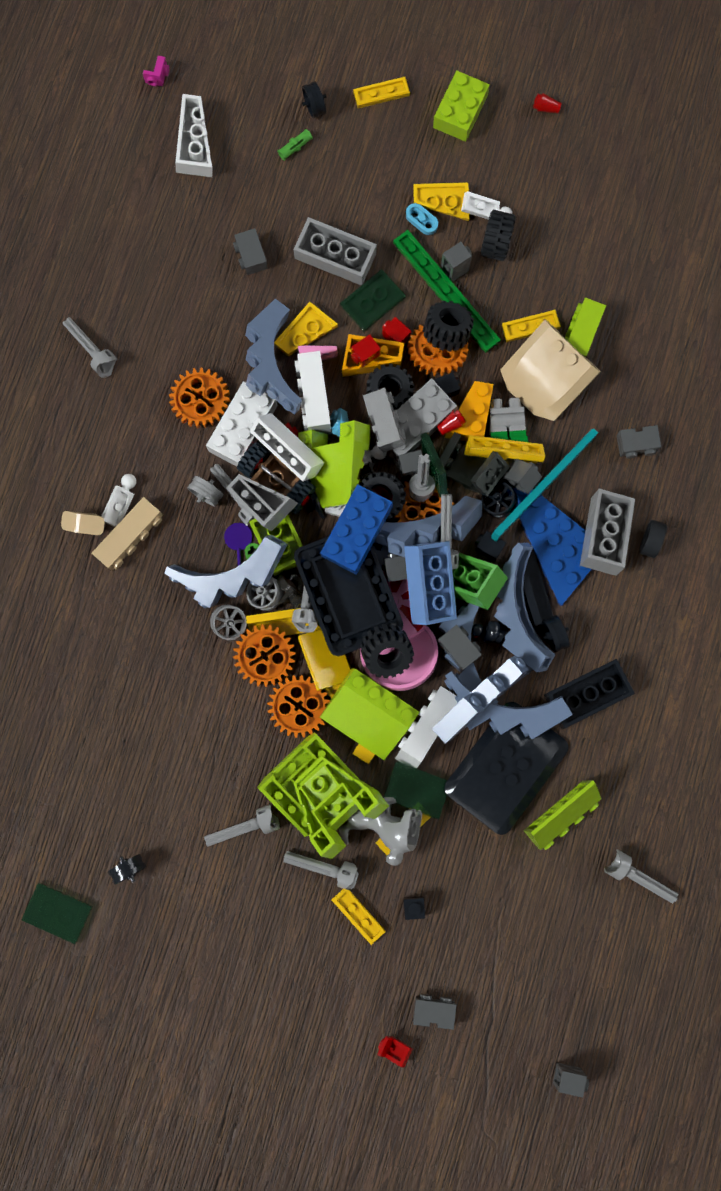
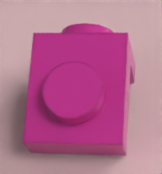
M158 56L154 72L143 70L145 83L151 86H163L165 76L169 74V65H167L165 57Z

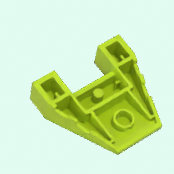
M355 420L340 423V441L327 445V434L315 430L299 432L298 438L324 461L316 477L310 479L311 483L316 487L315 492L318 495L322 508L346 505L357 484H359L357 477L360 468L363 469L365 463L362 461L365 450L368 451L370 445V425Z
M323 756L317 759L293 782L299 804L304 811V821L309 828L310 841L321 857L333 859L346 847V844L336 830L358 809L364 817L376 819L389 807L378 790Z

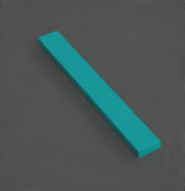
M594 428L591 429L494 530L491 538L495 542L579 456L599 432Z

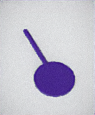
M234 523L226 529L224 539L229 548L237 551L239 566L241 565V550H244L252 542V532L245 524Z

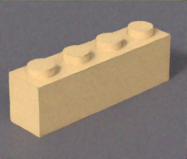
M143 497L98 545L92 554L111 571L118 569L123 564V559L135 551L139 541H144L148 537L151 528L157 527L160 524L163 516L162 513Z

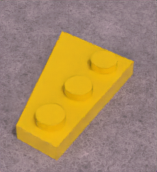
M468 183L413 184L414 203L436 212L469 221V213L461 211L464 193L469 192Z
M309 302L276 339L274 345L287 356H290L298 351V346H307L337 328L338 324Z

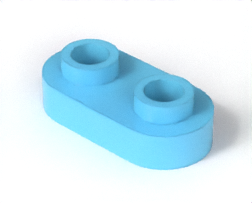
M417 203L410 204L407 207L406 219L425 235H432L437 231L438 220L429 211ZM416 213L418 216L413 217L412 214Z
M338 408L332 412L330 420L332 433L340 437V423L349 421L347 411Z

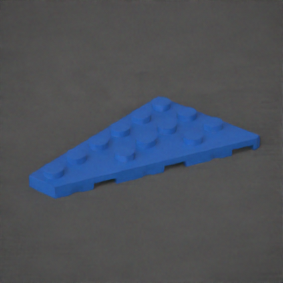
M513 488L518 496L519 505L529 494ZM510 490L507 493L508 497L512 496ZM540 495L519 519L528 540L533 546L549 586L558 601L557 603L562 606L591 570L590 568L580 566L586 530Z

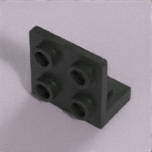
M454 432L437 463L436 472L470 488L472 485L470 480L483 465L486 458L465 455L464 450L466 446L460 442L461 435Z
M492 451L470 480L472 483L471 487L468 488L464 485L463 487L488 496L510 466L498 452Z

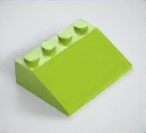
M351 668L320 718L382 760H385L410 728L419 711L357 669Z
M593 780L580 782L523 830L538 849L542 850L544 848L547 850L554 844L553 840L558 835L560 837L564 836L569 831L568 827L572 823L578 824L584 819V813L588 810L592 812L599 806L598 802L601 800L596 783Z

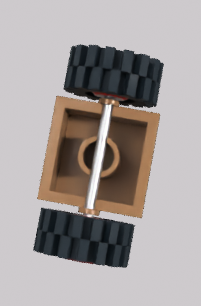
M259 442L252 444L248 451L244 453V456L241 457V461L238 462L237 469L245 476L296 501L298 504L291 510L294 514L299 513L305 507L306 503L310 500V495L316 491V487L308 480L302 481L273 453L270 455V451Z

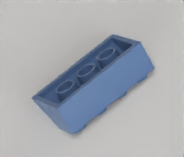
M450 541L404 546L412 624L430 625L457 619Z

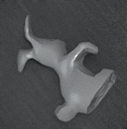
M393 795L391 797H384L389 807L376 819L364 817L358 809L345 824L339 827V833L343 841L348 844L349 830H374L385 846L390 849V853L386 856V862L396 866L401 864L403 854L413 851L417 845L422 812L421 810L416 811L413 808L406 810L402 818L391 816V806L396 803V796Z

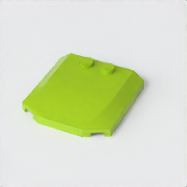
M315 732L306 737L257 787L304 837L309 836L310 832L308 825L304 821V811L299 804L293 782L321 756L357 777Z

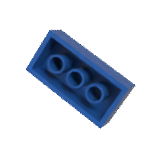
M357 484L320 552L321 556L357 575L391 512L393 503Z

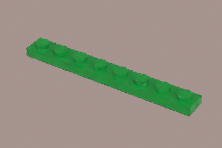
M406 230L393 240V244L441 301L461 304L460 306H465L467 311L471 312L474 325L470 335L485 353L500 343V338L409 230Z

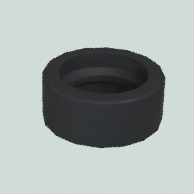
M655 520L649 522L641 541L640 554L656 558L665 539L667 524Z

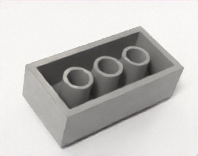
M308 217L293 250L295 259L363 285L376 256L377 244Z
M432 378L397 410L401 420L398 421L399 428L404 429L407 438L404 439L405 445L393 449L398 456L416 450L438 429L437 425L452 411L459 410L457 405Z
M598 489L591 497L580 566L615 576L625 568L635 504L634 498L603 489Z

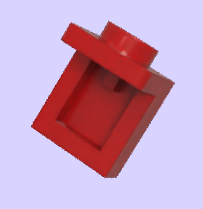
M386 1036L379 1043L377 1055L385 1057L404 1068L413 1048L395 1037Z

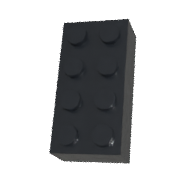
M615 659L544 694L547 702L560 696L566 702L573 715L558 723L561 729H565L635 693L618 660Z

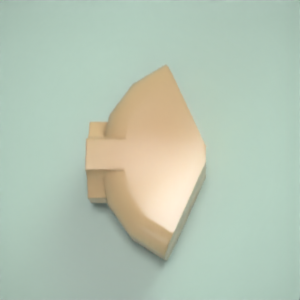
M64 511L61 526L66 531L101 535L104 531L105 522L103 517L94 513Z

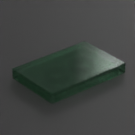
M381 269L340 303V306L358 327L365 332L403 301L406 295Z
M428 432L421 433L423 455H429V474L434 479L435 487L441 498V494H448L446 471Z
M396 761L384 797H393L396 800L395 804L408 809L414 808L416 811L421 810L422 814L438 820L447 796L444 790L447 780Z
M38 883L21 920L76 944L93 906L47 885Z

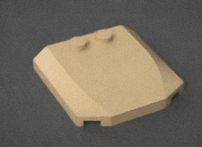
M547 320L541 323L500 369L507 390L516 398H519L520 402L532 414L555 421L601 372Z

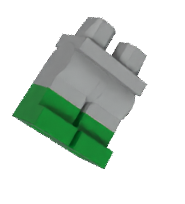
M492 399L491 408L488 413L489 438L528 442L524 407H521L520 399H509L508 408H502V399Z

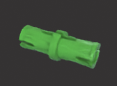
M305 129L297 137H292L289 143L277 152L282 160H286L295 151H300L301 147L312 140L313 137Z

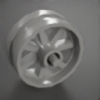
M195 476L187 489L198 498L196 502L200 503L203 501L216 507L218 501L223 497V493L214 487L213 480L208 482Z
M271 577L267 586L257 588L249 583L246 595L252 606L263 611H270L281 603L284 591L281 583ZM273 583H274L275 589L270 590V588L272 587V585H273ZM260 599H261V606H259V605L256 603V602H257L258 600H260ZM266 599H268V600L270 601V603L267 604V605H266Z
M228 604L221 605L214 610L210 618V625L213 632L220 638L235 640L240 637V634L244 633L247 621L242 610ZM226 608L234 609L230 617H228ZM222 610L225 616L223 619L217 617L218 613ZM237 612H239L242 619L233 620ZM215 619L222 621V624L215 628ZM235 623H242L239 630L235 627ZM226 626L225 636L218 633L220 629ZM229 628H232L236 634L228 636Z

